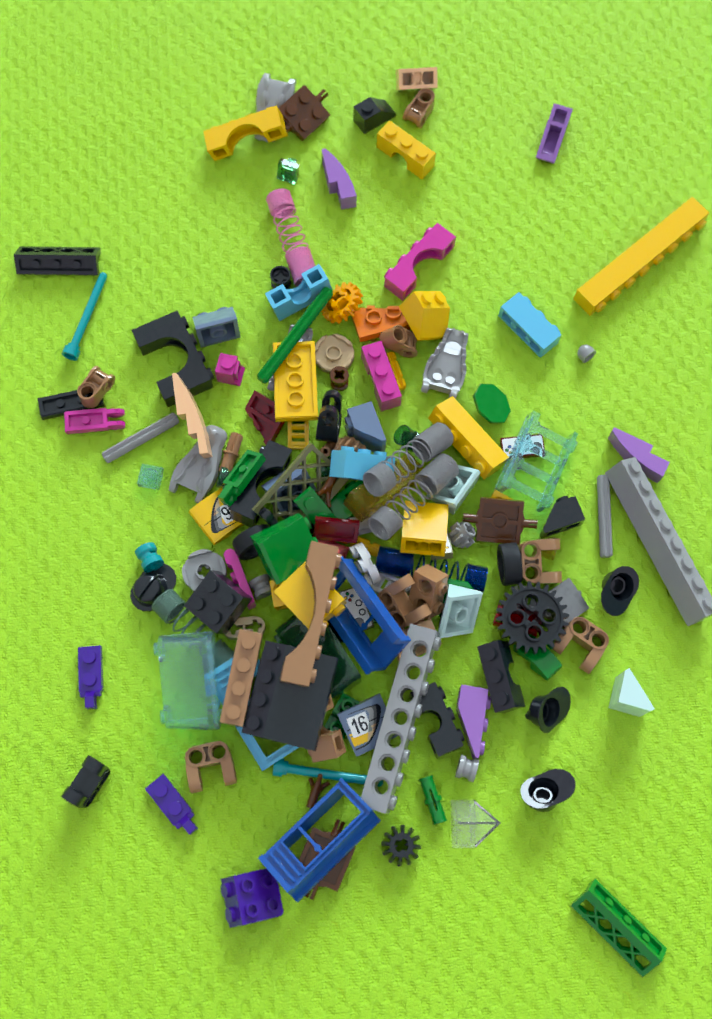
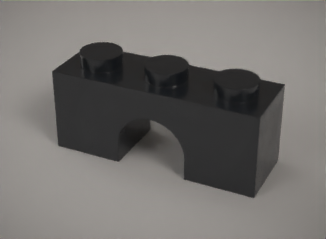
M502 640L477 646L495 713H507L526 707L520 685L515 684L510 676L509 664L514 662L510 647L507 645L508 641Z
M433 682L429 684L427 694L425 696L422 695L420 704L423 705L421 715L432 713L440 721L439 730L427 737L437 759L464 746L462 742L465 741L461 729H456L453 723L455 716L451 707L447 708L443 699H446L442 687H437L436 683ZM413 691L409 694L411 700L414 697Z

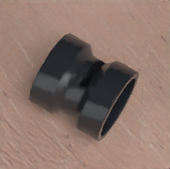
M285 266L274 267L270 272L272 289L281 284L286 289H290L291 276L288 268Z

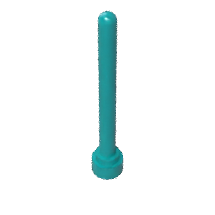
M104 272L99 274L71 343L65 345L62 351V355L69 360L77 361L81 353L79 344L107 279V274Z
M285 758L274 763L272 775L282 777V775L290 773L317 777L318 774H322L323 779L339 781L342 778L345 782L365 785L367 775L288 764L289 761H284ZM383 780L378 783V787L383 785Z

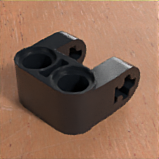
M336 390L326 391L323 396L322 408L318 417L316 441L338 442L342 418V396ZM330 398H334V405H330Z
M90 755L82 763L83 767L71 785L67 786L61 795L63 799L79 808H87L91 804L111 771L106 765Z

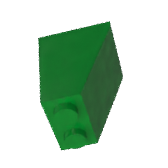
M299 513L250 536L267 575L276 585L285 581L306 561L311 541L318 542L316 537L312 538L309 530L312 527L308 518H303Z

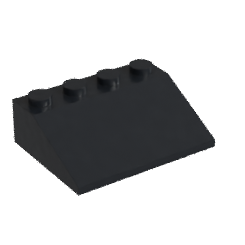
M266 640L242 733L316 751L339 658L320 654L319 660L315 659L313 669H317L314 683L309 684V687L279 682L284 658L295 650L296 647Z

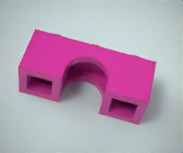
M382 341L362 346L361 358L367 375H371L374 394L381 412L401 406L402 395Z

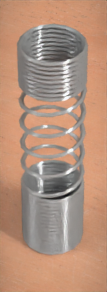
M440 422L433 424L409 441L407 445L402 446L400 450L395 451L392 456L386 457L384 461L379 462L366 471L363 475V483L366 489L374 496H383L395 487L396 483H400L402 478H407L409 472H415L416 467H422L424 462L431 461L453 444L454 438L450 428ZM408 447H411L415 455L422 460L421 465H416L413 457L408 454ZM401 452L407 454L409 461L415 466L413 471H410L406 463L400 458ZM393 458L399 459L403 468L407 470L406 476H402L399 469L393 464ZM386 463L391 464L394 471L400 476L399 481L396 482L393 470Z
M439 454L415 476L414 480L408 482L407 487H403L399 494H395L392 500L387 501L385 506H382L368 518V525L371 531L378 538L388 540L403 526L401 517L405 520H410L411 515L409 511L417 513V505L425 506L424 498L431 500L433 495L438 494L459 474L456 461L447 454ZM415 482L417 490L409 487V484ZM416 482H418L419 486H420L426 493H428V494L431 495L430 498L424 496V495L421 493V491L418 489V486H417ZM407 489L410 497L401 494L402 491ZM409 489L419 494L424 504L421 505L416 502L411 496ZM400 495L403 505L394 501L396 496ZM402 496L408 498L415 505L416 511H412L406 506ZM393 502L396 512L387 507V504ZM394 503L402 506L408 513L409 518L402 516Z

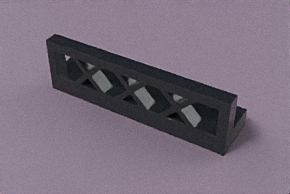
M20 246L14 253L16 274L98 275V257L101 254L100 247Z

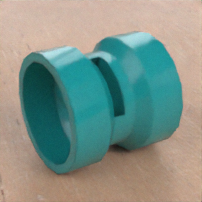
M153 542L145 543L135 550V554L142 561L141 566L146 573L155 571L164 564L161 555L157 554V547Z

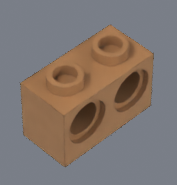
M429 564L414 571L413 580L415 584L411 585L409 599L415 609L426 603L428 604L432 613L424 618L426 620H430L442 612L444 608V595L448 590L447 582L449 577L448 574Z

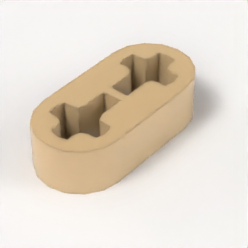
M258 616L241 617L234 623L237 628L243 627V630L253 631V629H246V627H251L253 622H257L258 625H262V628H258V633L264 634L266 630L263 619ZM236 630L234 635L228 631L225 636L230 640H237L239 630Z

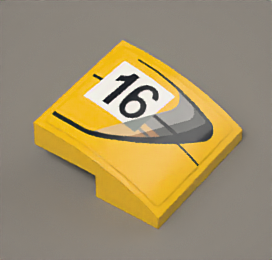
M223 487L207 496L188 512L213 545L228 538L234 530L244 525L231 519L229 506L224 505L218 498Z

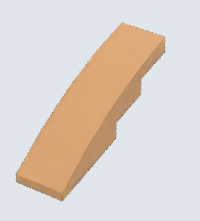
M172 373L177 415L182 420L187 421L188 435L193 439H198L199 454L203 458L213 457L209 435L202 414L183 380L177 373Z

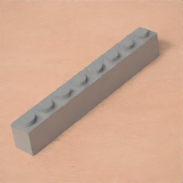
M636 457L621 460L605 472L685 623L687 626H691L712 616V596L704 580L696 569L693 560L685 549L682 540L679 538Z

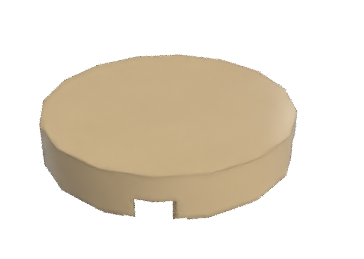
M339 334L323 336L315 344L316 366L328 374L336 366L348 369L354 360L352 343L346 337Z

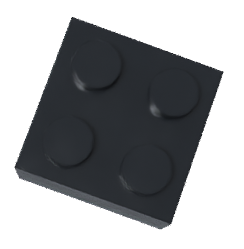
M210 570L187 600L184 607L216 634H227L253 598L222 572Z

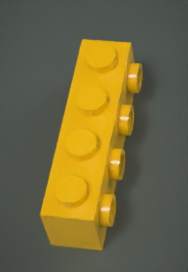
M453 396L436 405L428 417L433 424L440 422L450 428L454 438L452 445L474 469L480 471V476L484 480L500 470L509 457Z

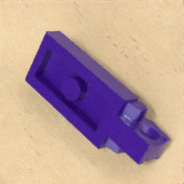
M101 645L78 647L80 698H85V708L97 709V697L101 696L103 691Z
M162 774L145 788L173 826L177 829L183 826L189 835L198 829L191 820L195 816L192 812L193 810L165 774Z

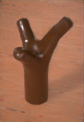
M328 477L324 486L316 492L318 496L325 494L328 508L331 507V492L337 477Z
M318 774L315 783L313 778L308 779L311 789L306 804L308 808H312L317 803L320 793L330 785L329 781L321 784L322 774Z

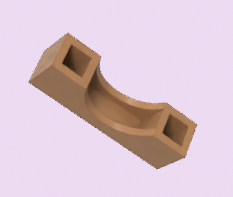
M239 629L220 717V723L243 728L261 649L262 633Z

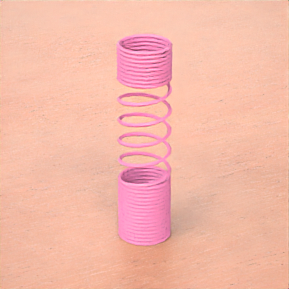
M284 188L276 189L267 195L266 201L271 216L274 217L273 222L277 226L276 231L280 234L279 240L283 243L282 249L286 252L285 258L295 286H299L303 280L301 274L313 268L315 263L308 248V243L301 242L304 240L305 235L299 233L302 230V226L296 224L299 221V217L292 216L295 214L296 208L290 191ZM296 217L298 219L293 224L280 225L281 222L288 218ZM275 218H284L278 224L275 222ZM278 226L287 227L281 233L278 231ZM291 227H300V230L295 233L282 234ZM281 235L290 236L284 242L281 240ZM303 235V239L300 241L285 243L294 236ZM284 244L293 245L287 251L284 249ZM300 244H306V247L301 246V247L293 248V247H295V246H297V245H300Z

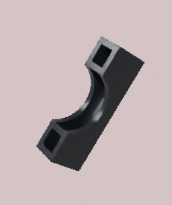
M268 440L266 446H262L259 450V453L264 455L266 461L241 495L237 496V500L228 508L231 519L248 527L256 526L260 519V516L252 510L260 500L256 492L259 484L265 479L277 476L285 471L292 460V449Z

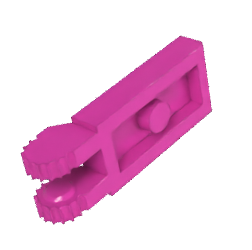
M98 408L65 411V433L76 434L125 428L124 421H109L108 417H122L125 415V410L120 408Z
M230 548L223 555L228 568L234 571L230 573L231 578L236 585L239 584V587L253 598L247 606L248 609L256 608L257 605L237 553Z

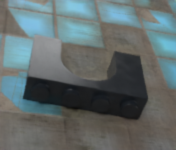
M178 310L133 329L132 333L143 356L166 346L179 347L188 354L186 365L177 374L183 380L192 396L213 388L212 380L215 379L210 367L205 368L203 364L206 362L201 350L197 351L195 345L198 344L193 333H188V322L185 316H180ZM171 375L156 382L167 408L176 404Z

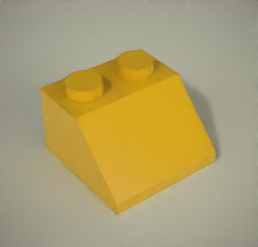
M414 291L399 308L417 341L443 339L448 328L450 313L446 297L441 291Z

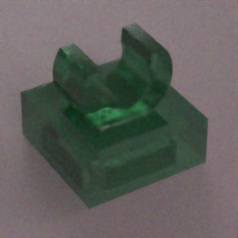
M281 158L278 162L277 179L295 185L298 181L300 165L297 164V160Z

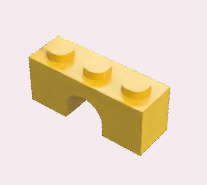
M390 120L377 133V148L391 158L396 153H399L406 160L407 169L420 179H423L433 169L436 153Z

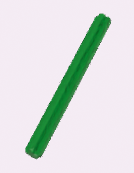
M324 287L257 374V379L260 382L266 384L331 299L333 296L332 289Z

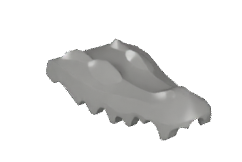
M265 73L257 89L256 112L276 105L279 108L295 93L296 79L290 78L289 82L270 79L271 74ZM254 134V138L257 140L268 142L263 136Z
M455 328L446 329L442 342L436 347L434 354L430 356L425 366L421 392L427 393L429 389L447 393L449 398L453 396L456 399L466 375L465 361L468 333L456 330Z
M209 425L206 427L213 457L203 458L199 454L197 441L187 455L177 464L173 471L168 491L175 493L180 484L198 492L195 498L196 503L205 499L217 481L222 449L228 438L226 431L218 426Z

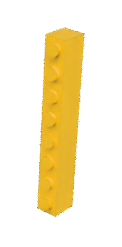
M691 197L578 288L573 300L589 316L596 311L599 313L605 308L606 303L610 299L614 301L621 294L622 289L630 288L638 276L643 277L646 275L653 264L658 265L664 259L665 254L673 253L681 241L686 242L693 235L692 232L696 229L698 231L701 230L707 223L706 218L709 212L694 197Z

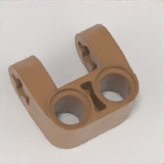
M560 538L530 540L519 544L523 569L522 581L544 584L562 583V571L542 572L541 550L560 549ZM527 545H531L534 550L530 557L524 553ZM528 567H532L535 572L531 579H528L525 574Z
M410 573L388 585L377 595L401 629L418 622L432 613L427 603L415 609L404 589L415 584Z
M576 617L564 629L567 632L566 635H559L562 641L559 644L554 642L555 647L553 650L561 654L572 639L589 651L579 668L590 674L608 646L609 637L603 630L587 619ZM573 624H579L583 629V633H576L573 629ZM592 637H598L602 645L600 647L595 646L592 642Z
M215 741L193 746L186 751V773L191 794L203 791L200 769L220 764L225 786L237 784L230 748L224 742ZM217 747H224L225 755L220 759L215 758L214 750ZM195 752H201L203 755L201 762L198 764H193L191 761V756Z

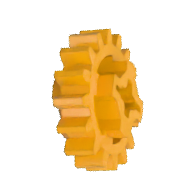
M343 282L340 287L338 284L335 285L333 296L322 309V315L332 324L335 321L340 324L342 319L348 321V316H355L353 312L360 309L358 305L363 303L360 299L363 297V294L352 282L348 284Z

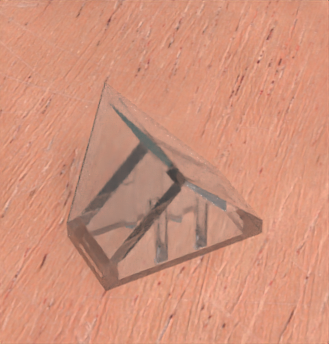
M451 800L452 848H476L500 824L495 817L475 800Z

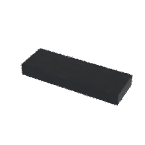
M77 390L38 398L42 420L64 416L65 411L105 407L103 398L94 408L84 407ZM89 393L85 397H90L93 393Z

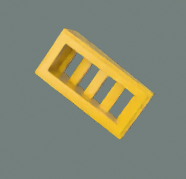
M288 421V448L304 450L309 444V421H305V424H292V421ZM292 430H305V433H292ZM292 438H305V442H292Z

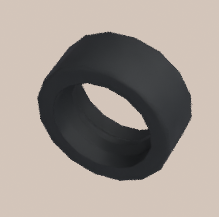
M261 524L250 527L234 538L232 545L241 560L259 557L250 536L270 527L269 525Z
M515 542L499 544L497 547V564L501 583L504 586L517 585L522 582L523 577L519 547Z

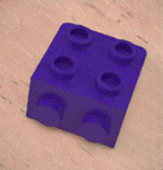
M267 868L221 879V894L226 905L225 917L230 928L279 917L283 914L278 881Z

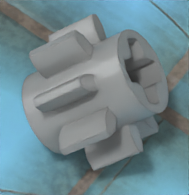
M456 522L450 527L449 537L455 547L468 548L475 543L473 538L476 537V531L470 523L461 522L459 524Z

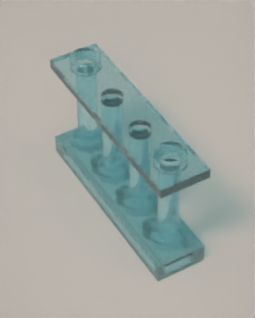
M533 410L524 420L495 489L503 493L508 488H514L539 501L536 511L541 512L549 508L554 501L553 492L570 453L577 446L578 442L575 440L578 433L573 432L565 438L541 426L540 422H538L541 414ZM532 433H538L563 446L559 457L533 444L532 440H530ZM530 451L555 464L551 475L524 462L522 458L524 452ZM521 469L546 482L547 485L544 492L541 493L517 481L516 477H514L516 470Z

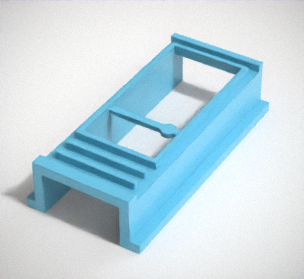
M233 658L210 671L206 677L222 705ZM258 659V661H257V665H256L254 677L257 676V672H258V668H259V664H260V660H259V659ZM235 726L262 771L299 748L286 744L266 757L253 735L242 733L243 728Z

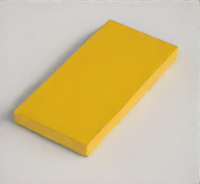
M315 341L297 342L274 373L275 422L318 420ZM282 342L273 343V353Z

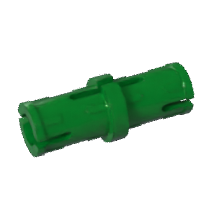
M433 775L419 779L426 799L424 804L428 806L433 825L447 821L440 801L443 799L441 795H438Z

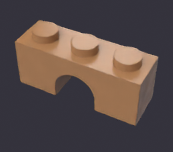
M331 693L326 711L334 707ZM322 725L316 751L307 749L313 763L338 758L346 752L340 729L330 731Z

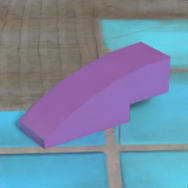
M554 103L536 159L555 163L572 114V108Z
M326 148L322 149V163L329 194H338L341 209L357 207V195L348 173L333 154Z
M614 427L608 439L624 460L636 457L646 477L658 483L664 476L670 462L650 453L653 445Z

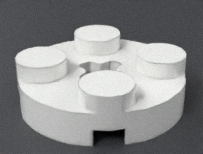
M360 542L349 547L353 558H357V561L354 562L361 573H365L363 577L368 584L372 586L381 581L376 565H373L370 559L371 556L364 544Z

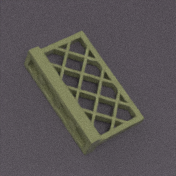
M309 443L252 510L258 514L266 503L273 502L272 514L277 521L279 516L288 515L289 518L297 513L302 515L303 518L306 517L300 509L292 510V500L299 496H292V485L302 484V492L307 489L306 483L317 482L315 492H318L328 479V477H321V467L330 466L331 461L312 443ZM311 451L316 453V463L306 464L307 455ZM316 467L317 478L306 479V468ZM302 469V480L292 481L291 474L293 471ZM337 478L332 488L330 501L349 479ZM280 486H287L288 496L277 497V490ZM325 494L320 495L319 497L327 505ZM288 501V511L277 512V502Z

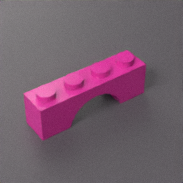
M436 223L433 228L429 227L424 233L423 238L420 241L417 240L412 245L407 255L403 254L399 258L397 265L394 268L388 269L384 275V287L403 301L416 288L417 277L413 271L415 265L429 258L442 260L454 248L456 236L439 223Z

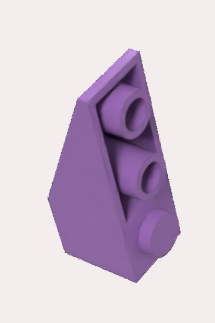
M461 685L456 711L472 758L478 759L479 755L484 754L485 741L481 740L482 733L486 732L488 727V718H485L486 709H490L491 697L488 696L489 689Z

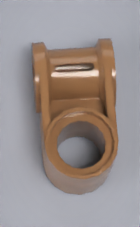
M423 88L418 91L413 101L407 106L403 114V120H409L417 124L418 128H422L433 111L434 92L429 88Z
M396 325L382 331L380 334V341H382L385 348L403 357L413 358L417 356V339L412 331L401 325Z
M94 366L77 389L82 405L86 408L96 407L114 385L115 376L112 374L108 375L101 371L100 367ZM89 393H93L92 396H90V397H85V395H87V394H89Z

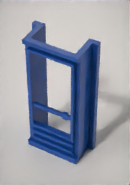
M341 556L340 572L335 576L337 579L334 589L337 591L347 579L372 615L360 627L346 607L339 616H333L329 621L365 674L369 675L372 671L385 670L411 639L401 630L355 566L354 560L344 559ZM375 619L383 632L371 643L363 630H366L369 623Z
M340 778L339 782L258 859L285 891L298 903L381 820L362 798ZM345 795L361 813L322 850V847L316 844L306 832ZM303 835L314 846V850L319 852L306 867L289 850Z

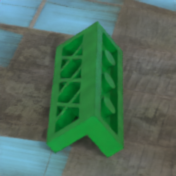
M596 878L589 883L585 892L571 904V907L642 977L663 961L667 948ZM587 899L594 906V911H587L581 903ZM600 919L608 920L612 924V929L604 928L600 924ZM618 937L626 938L630 942V947L622 946L618 942ZM636 955L644 956L650 963L643 967L636 960Z

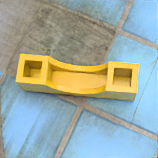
M277 105L203 131L207 152L214 161L233 155L236 144L248 135H261L268 142L287 136L284 118Z

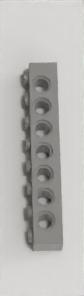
M414 624L409 625L407 636H409L411 641L402 650L361 795L362 800L372 810L389 814L390 810H394L397 803V796H394L397 786L400 787L403 781L404 773H401L403 763L407 764L410 756V750H407L409 741H413L416 734V727H414L415 719L420 718L423 708L420 701L422 695L425 696L429 687V682H426L428 673L433 672L435 660L432 658L434 651H438L441 644V638L436 630ZM419 646L426 647V654L422 657H417L415 654L416 648ZM412 668L420 669V676L417 679H410L409 672ZM406 690H412L414 693V697L410 702L403 700V694ZM401 712H405L408 717L407 722L403 725L397 723V716ZM398 734L401 738V744L393 748L390 740L392 736ZM389 757L393 758L395 762L394 768L390 771L384 767V761ZM382 780H385L388 784V790L384 794L378 791V783Z

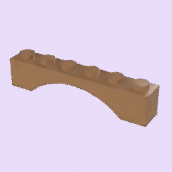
M311 541L309 545L305 568L309 574L314 591L313 618L302 642L284 658L279 682L309 687V684L315 681L317 669H313L315 659L319 660L322 649L318 642L320 636L324 637L327 623L323 622L324 614L330 611L332 600L328 599L329 591H334L337 577L333 576L335 567L339 568L342 555L338 554L339 547L315 541Z

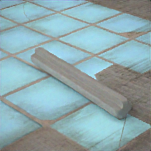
M171 413L103 451L102 456L104 460L110 463L179 424L177 415Z
M599 475L597 477L600 557L611 558L613 548L610 481L607 475Z

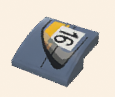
M380 693L338 713L340 722L356 757L374 749L386 710Z

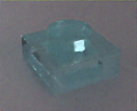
M142 464L137 485L159 490L164 472L163 467Z

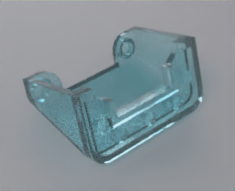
M214 631L159 636L158 642L154 643V655L159 658L163 700L160 721L161 724H165L166 728L215 730L221 727L220 717L222 709H219L220 701L218 700Z

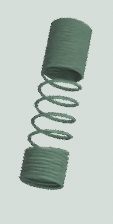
M173 589L166 590L154 601L152 610L166 624L174 622V632L182 630L181 640L191 638L188 645L189 648L199 646L196 655H206L203 662L211 670L234 657V651L225 642H222V639L216 642L210 650L203 654H198L203 643L214 634V631L210 632L197 645H190L194 636L206 626L204 623L194 634L186 638L182 637L186 628L197 619L196 616L181 629H174L177 621L189 610L186 608L175 620L170 621L181 612L185 605V601Z

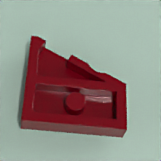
M254 390L245 410L249 417L253 419V424L257 431H260L266 445L268 440L275 441L285 422H275V401Z

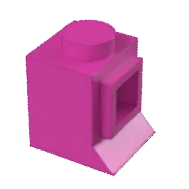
M220 353L215 369L217 382L235 386L241 385L245 367L241 366L238 356Z

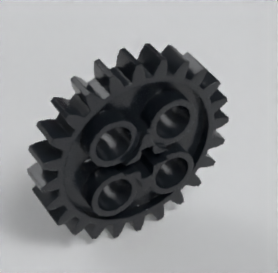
M528 581L526 588H524L523 584L519 583L518 590L513 586L510 588L511 595L506 592L504 593L503 597L506 601H499L498 604L503 608L496 609V613L501 616L497 617L495 622L502 623V625L497 628V631L505 632L501 639L509 638L508 646L513 643L516 644L515 651L523 647L524 654H527L529 649H532L533 654L536 655L538 648H540L541 652L545 653L546 646L550 649L555 647L553 641L558 644L562 641L558 635H566L567 632L562 628L569 626V623L563 621V619L569 617V614L563 613L567 605L559 604L563 597L555 598L556 590L551 593L548 592L549 585L541 589L540 582H537L536 586L532 587L531 582ZM525 599H534L536 602V606H527V604L525 603ZM519 604L523 610L517 608L516 605ZM545 612L550 613L553 616V621H545L542 614ZM518 614L522 622L516 624L512 622L510 616ZM534 614L536 618L530 622L528 618ZM541 626L546 627L548 631L545 632ZM528 630H537L539 638H531L528 635Z

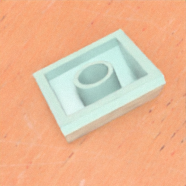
M458 465L459 474L438 494L433 495L431 500L437 504H448V512L454 515L477 483L480 475L478 469Z
M449 584L439 622L438 633L440 638L473 633L483 595L481 591Z
M630 668L615 677L609 703L610 709L638 717L655 709Z

